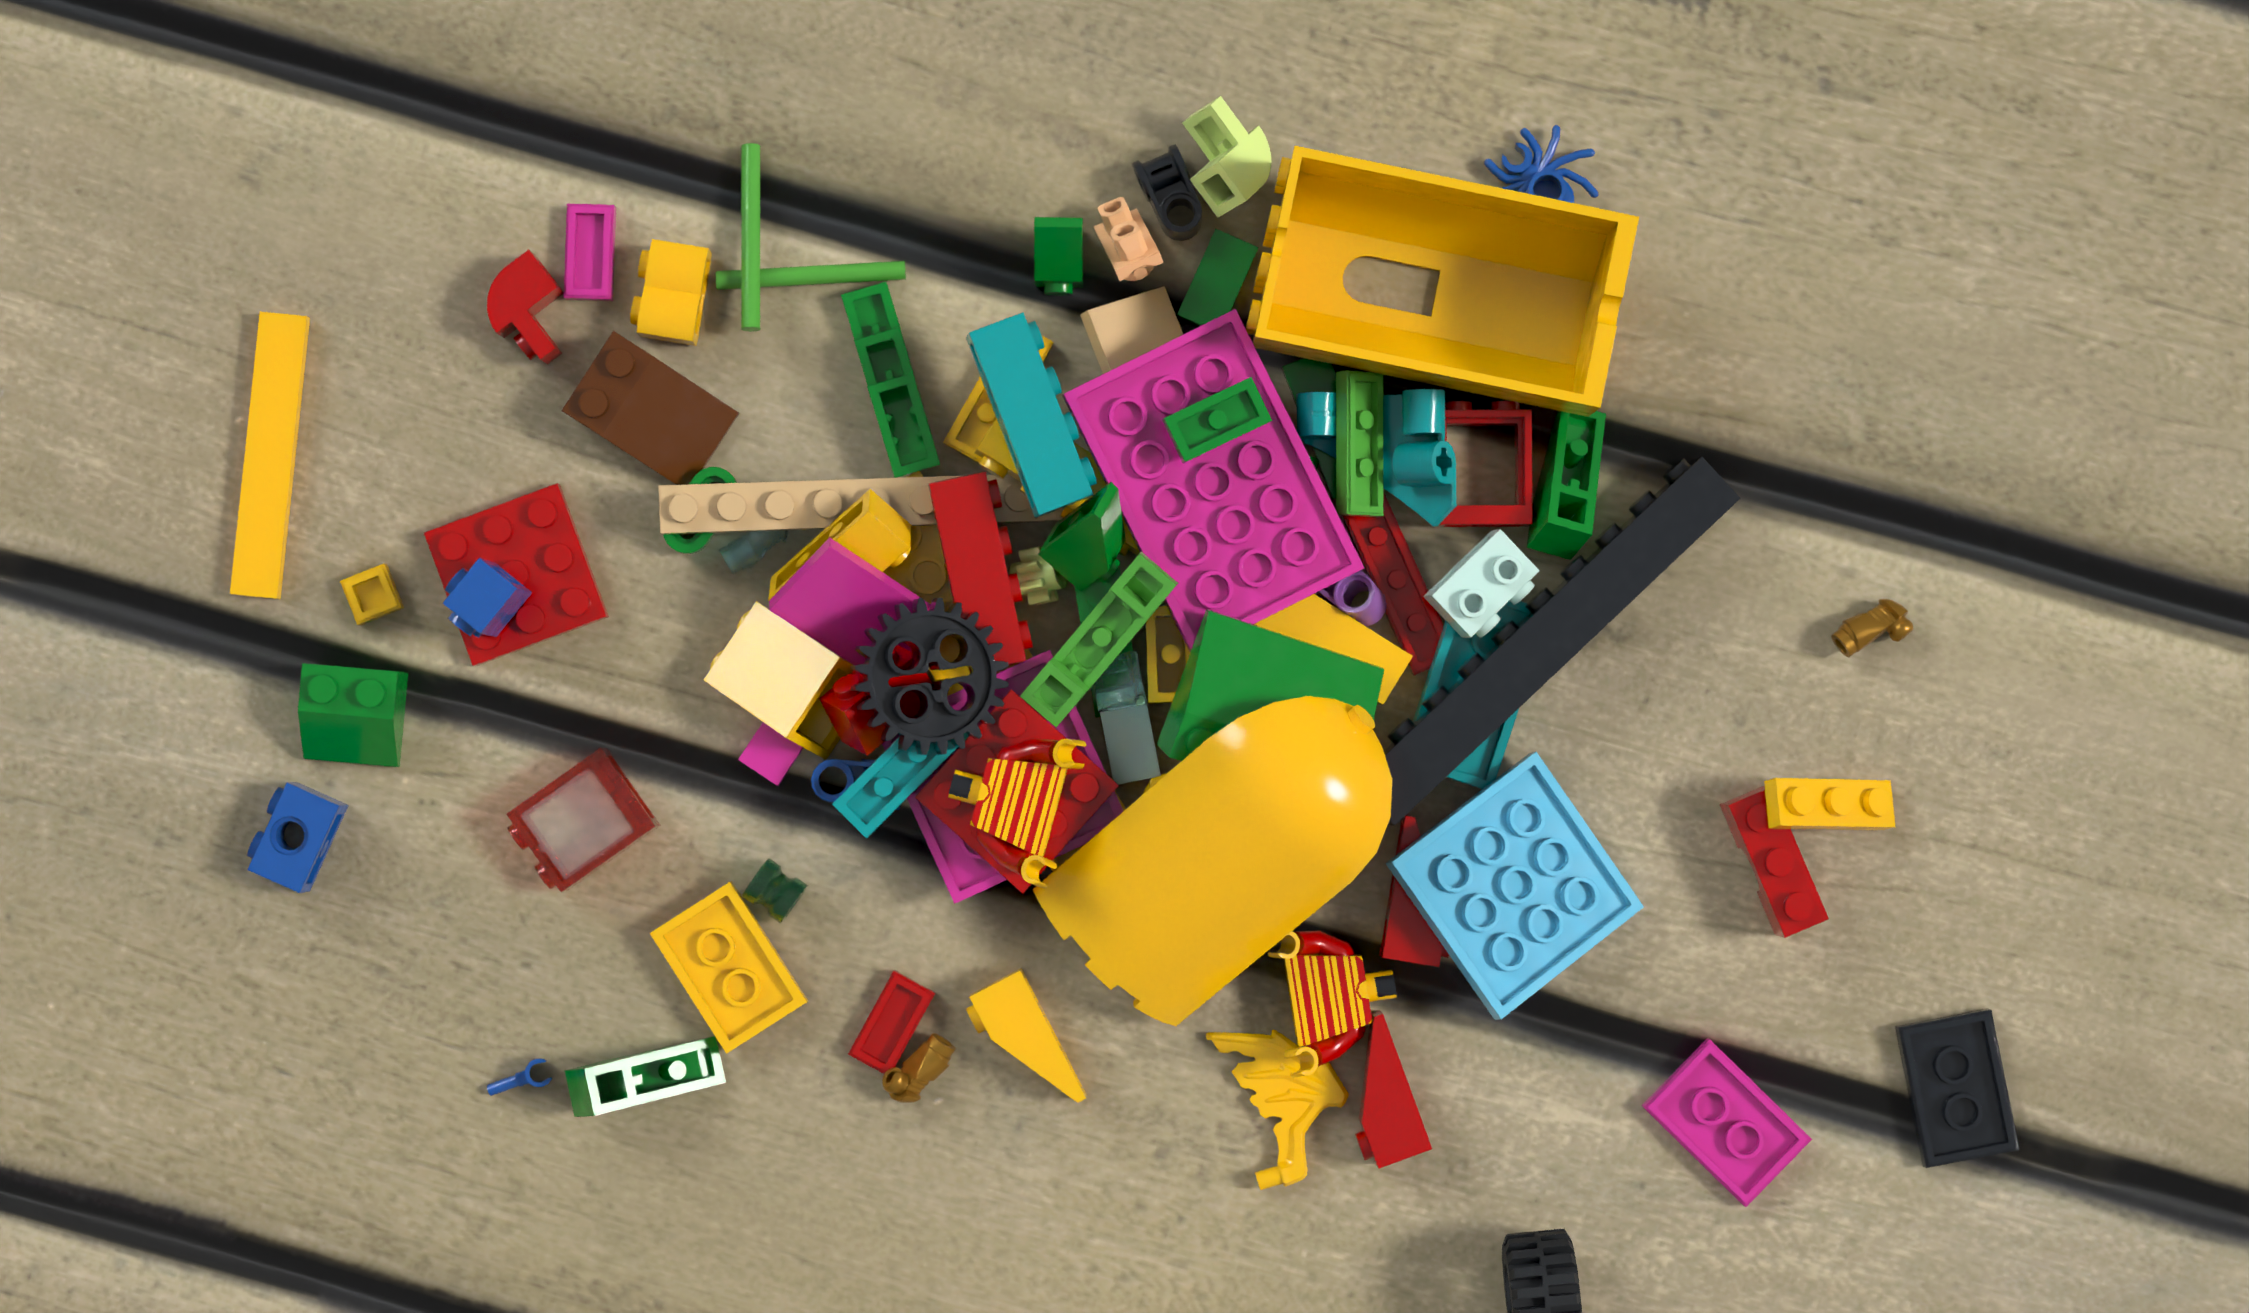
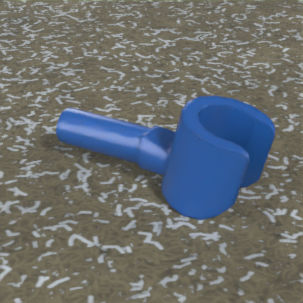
M542 1058L533 1059L527 1064L524 1071L488 1084L487 1090L489 1095L493 1096L527 1084H531L534 1087H544L549 1084L552 1077L537 1082L530 1076V1069L533 1065L541 1064L547 1060Z

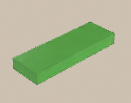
M1348 370L1336 372V511L1338 515L1383 516V374Z

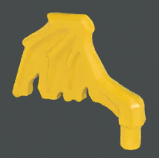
M1273 1029L1271 1035L1229 1032L1206 1033V1039L1212 1040L1220 1053L1238 1051L1245 1056L1255 1058L1251 1062L1237 1063L1231 1072L1237 1079L1240 1087L1244 1089L1249 1088L1256 1092V1094L1251 1095L1249 1100L1254 1106L1258 1107L1259 1114L1262 1117L1275 1116L1282 1118L1273 1128L1279 1150L1277 1166L1255 1172L1259 1189L1263 1190L1280 1184L1286 1187L1303 1180L1308 1172L1305 1153L1306 1131L1325 1108H1341L1349 1097V1093L1331 1064L1328 1062L1319 1066L1311 1075L1293 1078L1290 1074L1300 1069V1060L1297 1056L1284 1058V1053L1289 1049L1300 1047L1278 1031Z

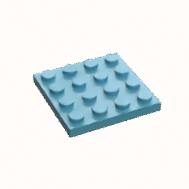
M1537 752L1526 755L1386 862L1392 874L1494 1020L1503 1019L1644 908Z

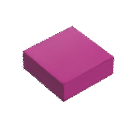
M763 722L738 760L779 786L804 748L785 738Z

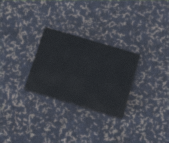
M1986 1008L1895 1026L1923 1167L1930 1168L2020 1150L1991 1009Z

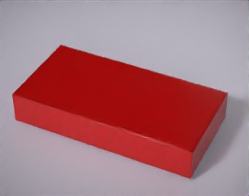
M894 970L848 1055L883 1074L890 1068H894L936 992Z

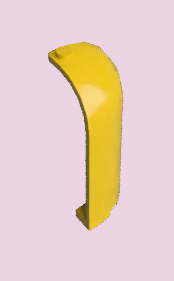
M1313 696L1273 702L1237 718L1204 741L1042 882L1048 884L1047 888L1044 889L1036 886L1033 892L1041 907L1062 939L1066 940L1072 936L1089 956L1090 959L1085 963V966L1110 990L1119 985L1136 998L1133 1000L1134 1008L1158 1021L1177 1026L1349 885L1377 853L1391 817L1392 777L1382 745L1373 730L1375 728L1373 718L1359 705L1353 706L1336 699Z

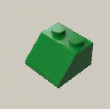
M302 663L298 718L303 759L400 767L408 673Z

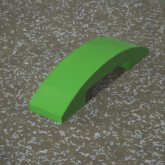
M1140 552L1020 697L1057 727L1177 586L1178 582L1144 553Z

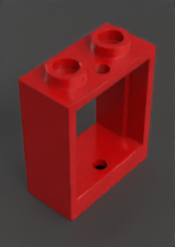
M1514 401L1491 402V410H1472V402H1445V441H1447V426H1515V505H1457L1438 526H1433V528L1528 527L1532 525V410H1520V403Z

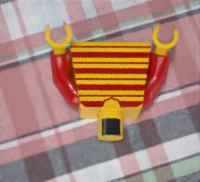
M1032 738L1003 747L998 752L996 759L988 758L983 777L955 770L948 798L975 805L970 825L977 828V841L998 864L1021 875L1027 883L1045 889L1048 887V884L1041 882L1039 879L1041 868L1045 865L1053 869L1057 868V864L1054 861L1043 856L1046 851L1067 770L1082 769L1084 767V764L1075 763L1071 755L1074 747H1086L1085 741L1062 739L1059 741Z
M1291 931L1281 940L1279 951L1268 952L1269 957L1284 960L1296 1043L1300 1047L1289 1049L1284 1053V1058L1297 1056L1300 1060V1069L1290 1074L1293 1078L1313 1074L1319 1066L1341 1057L1364 1036L1365 1025L1372 1023L1370 1002L1397 998L1392 970L1365 974L1362 956L1354 954L1349 943L1322 931Z

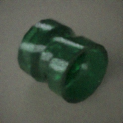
M768 858L749 883L742 897L753 905L761 904L766 907L769 916L781 924L802 897L808 885L797 877L789 878L783 874L781 866Z

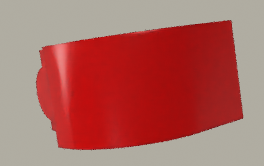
M529 249L503 268L493 280L487 297V313L490 323L498 335L505 338L518 329L520 333L513 338L530 360L538 356L540 360L548 365L560 356L562 352L536 319L535 315L563 295L564 292L537 256Z

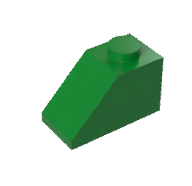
M1034 217L1035 287H1044V294L1072 295L1073 288H1083V218Z
M1110 482L1057 522L1038 553L1039 556L1080 591L1096 580L1100 583L1108 580L1120 564L1116 557L1126 538L1118 488Z

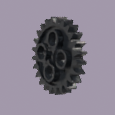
M923 598L913 600L912 613L903 603L895 605L897 619L894 620L886 613L880 614L878 619L883 630L866 628L864 632L872 641L871 646H856L855 651L866 659L864 664L851 666V671L863 675V681L851 686V691L865 692L867 697L856 708L857 710L872 709L874 714L866 725L870 728L884 724L885 728L881 735V740L890 741L896 735H899L898 749L901 751H907L913 741L916 742L917 755H926L931 742L936 753L939 755L947 753L948 740L956 749H964L965 739L963 734L966 733L974 739H980L982 734L977 723L979 721L985 724H994L996 722L987 711L989 706L1003 707L1005 704L994 695L995 689L1009 687L1008 682L996 678L997 671L1009 666L1008 662L994 660L993 655L1003 647V644L987 643L986 638L991 634L992 626L975 628L979 613L971 612L964 618H961L962 603H953L947 612H944L943 598H934L928 611ZM947 635L954 637L960 647L959 655L953 662L946 661L940 653L941 641ZM901 642L907 644L913 653L911 665L905 670L898 668L892 658L894 648ZM962 666H969L971 668L969 675L934 680L931 684L925 682L891 687L888 683L892 677L925 673L928 669L945 670ZM955 683L962 685L967 693V701L960 710L953 709L947 700L949 688ZM909 690L914 692L920 700V709L912 718L905 716L900 708L901 697Z

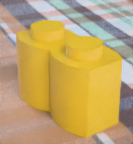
M652 239L650 250H642L639 259L638 277L644 278L645 284L642 297L634 296L630 313V324L637 325L636 332L640 337L697 346L712 258L709 248Z

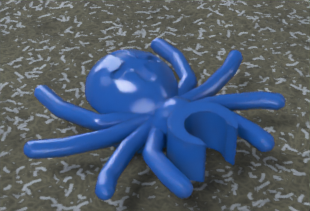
M1558 125L1552 128V137L1543 158V151L1537 140L1528 129L1523 128L1520 134L1534 152V157H1532L1529 147L1523 143H1516L1515 149L1524 157V161L1520 165L1510 164L1503 154L1501 158L1503 170L1491 159L1484 161V165L1499 180L1506 184H1511L1500 187L1503 189L1574 203L1573 190L1563 178L1566 177L1580 184L1591 197L1596 198L1599 195L1596 188L1586 178L1566 168L1557 169L1561 165L1574 160L1594 156V149L1577 150L1556 158L1550 163L1560 140L1561 129Z

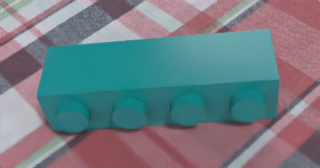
M1024 312L969 332L966 337L967 343L1034 517L1038 518L1090 498L1093 495L1090 486L1097 484V480L1087 457L1080 459L1073 441L1079 439L1078 429L1069 411L1062 414L1056 395L1062 393L1061 385L1052 366L1045 368L1038 350L1045 348L1036 322L1027 323Z

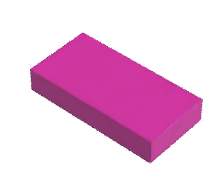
M567 203L564 298L566 300L613 301L616 232L615 205Z

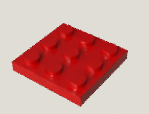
M558 483L424 532L444 590L459 570L464 568L469 571L479 558L499 565L532 592L497 637L482 634L478 638L474 634L469 636L459 629L472 666H479L609 617L563 491Z
M1011 689L1002 699L1005 703L1004 706L995 707L990 713L996 722L994 724L981 723L978 727L982 737L974 739L969 736L965 741V748L958 749L915 798L1021 893H1024L1031 884L1027 883L1021 875L998 864L977 841V828L970 825L975 805L948 798L955 770L983 777L988 758L996 759L998 752L1003 747L1032 738L1059 741L1067 739ZM1074 747L1072 750V760L1075 763L1084 764V767L1082 769L1067 770L1046 851L1043 856L1052 861L1119 787L1110 776L1077 747ZM1046 865L1041 868L1039 875L1045 870Z

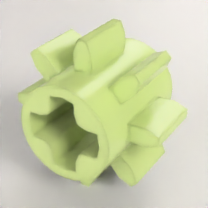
M1040 546L1020 550L1019 557L1021 561L1012 563L1009 574L1017 573L1022 597L1028 596L1029 605L1058 601L1056 590L1067 586V579L1038 555L1042 548Z

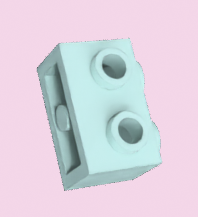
M1501 529L1492 530L1423 597L1462 638H1470L1475 633L1481 638L1500 621L1501 618L1496 613L1509 600L1515 605L1534 588L1535 585L1531 579L1540 570Z

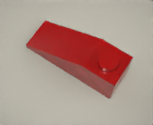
M1404 816L1401 819L1395 855L1421 836L1415 817ZM1392 874L1379 956L1387 959L1439 967L1441 957L1449 958L1448 952Z
M1379 1010L1371 1013L1372 1023L1369 1026L1359 1121L1363 1131L1355 1133L1364 1160L1373 1158L1378 1169L1432 1150L1385 1017Z

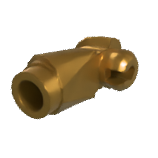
M1879 599V605L1867 611V613H1860L1842 621V625L1831 635V638L1839 651L1848 658L1862 650L1886 631L1893 641L1899 642L1913 631V623L1905 617L1908 614V610L1893 600Z
M932 1033L928 1040L924 1041L902 1063L903 1067L901 1070L894 1067L886 1071L882 1079L884 1090L889 1092L892 1099L901 1103L920 1100L921 1096L919 1093L928 1085L929 1081H934L950 1066L948 1063L956 1049L955 1046L944 1037Z

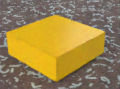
M385 563L340 581L357 625L366 624L404 608L389 567Z

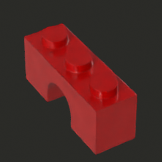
M1765 786L1719 804L1737 847L1743 850L1755 873L1760 889L1757 891V894L1774 934L1786 938L1829 920L1791 829H1769Z

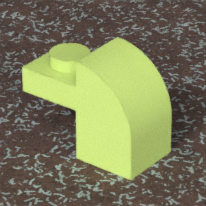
M1221 96L1197 110L1182 122L1210 161L1190 181L1217 218L1247 201L1265 184L1271 171V152L1266 136L1260 126L1247 132Z

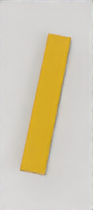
M259 312L230 594L281 599L310 318L308 316Z

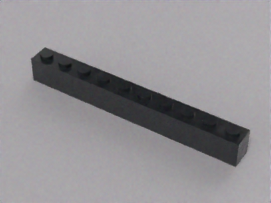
M1702 456L1691 460L1689 463L1682 458L1663 475L1667 484L1655 495L1648 490L1638 498L1628 509L1633 516L1621 527L1615 522L1595 539L1594 542L1599 548L1585 560L1582 555H1579L1561 571L1560 575L1565 580L1551 592L1545 587L1527 603L1525 607L1531 612L1518 624L1513 620L1507 622L1491 638L1496 645L1484 657L1476 652L1456 671L1462 677L1449 690L1444 685H1441L1425 699L1422 705L1427 711L1417 721L1413 723L1409 718H1406L1387 736L1392 742L1384 750L1392 777L1391 817L1388 825L1395 826L1741 499Z

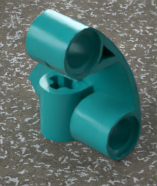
M1416 389L1402 391V394L1383 395V488L1413 509L1432 526H1438L1457 506L1456 457L1453 447L1449 442L1445 441V391ZM1305 392L1296 394L1297 433L1305 444L1311 445L1336 458V393Z

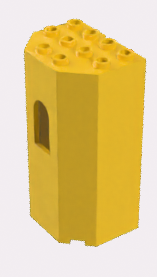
M1294 146L1291 159L1282 157L1274 193L1283 195L1280 206L1272 204L1263 246L1271 248V253L1262 252L1253 293L1262 294L1261 301L1252 299L1246 325L1247 333L1254 335L1253 345L1255 348L1587 417L1601 408L1617 329V317L1624 295L1639 216L1300 146ZM1371 257L1439 271L1431 316L1363 303L1353 299L1346 292L1343 284V274L1346 267L1357 258Z

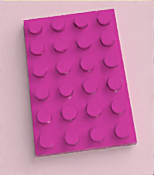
M1236 309L1062 395L1106 485L1112 482L1119 490L1122 517L1139 551L1144 553L1178 582L1177 586L1164 601L1190 652L1206 609L1255 624L1364 569ZM1252 377L1272 421L1192 460L1182 463L1162 419Z

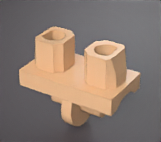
M1118 197L1097 208L1103 223L1093 227L1119 281L1141 280L1150 274L1154 266L1163 263L1160 252L1137 208L1130 211L1124 197Z

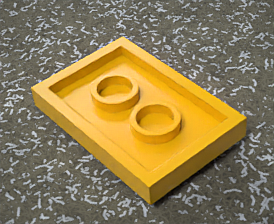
M732 881L650 933L726 1054L808 1002Z

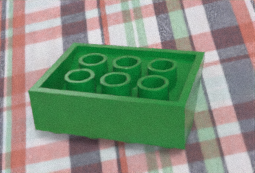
M1206 609L1157 745L1169 758L1182 761L1204 741L1237 718L1273 702L1304 696L1331 698L1353 706L1359 705L1374 720L1384 668Z

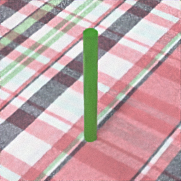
M754 143L741 145V330L747 332L760 330V145Z
M905 261L760 269V288L906 280ZM741 270L716 271L717 290L741 289Z

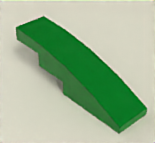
M887 281L842 294L841 297L894 477L897 478L940 465Z

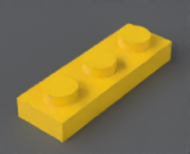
M1773 778L1764 781L1769 829L1887 830L1896 827L1891 780Z

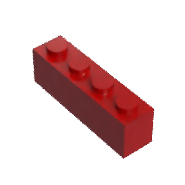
M983 471L928 483L953 602L962 603L961 618H964L971 612H977L979 617L975 624L976 629L985 626L993 627L991 634L986 638L987 643L1003 644V647L993 655L995 661L1008 662V664L1026 661L1024 650L1033 648L1027 620L1018 621L1014 603L1023 601L1017 573L1009 575L1007 573L1004 556L1012 554V547L1007 526L998 528L994 509L1002 507L997 479L988 481L986 472Z

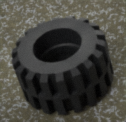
M1554 1229L1506 1234L1502 1244V1265L1507 1313H1582L1576 1257L1572 1240L1566 1230Z

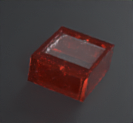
M599 748L506 814L512 822L507 827L512 838L522 850L528 847L532 850L540 862L534 866L538 875L548 888L552 889L557 886L560 892L570 890L661 826L607 748Z

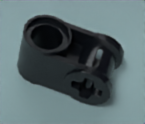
M1176 144L1168 147V153L1143 164L1139 160L1131 163L1142 192L1147 201L1150 202L1165 235L1177 241H1185L1194 237L1201 228L1202 208L1190 181L1191 177ZM1180 205L1188 207L1194 213L1193 220L1185 226L1172 224L1167 217L1172 208Z

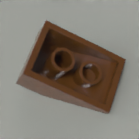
M615 331L611 333L562 409V412L676 485L690 484L694 476L705 468L740 414Z

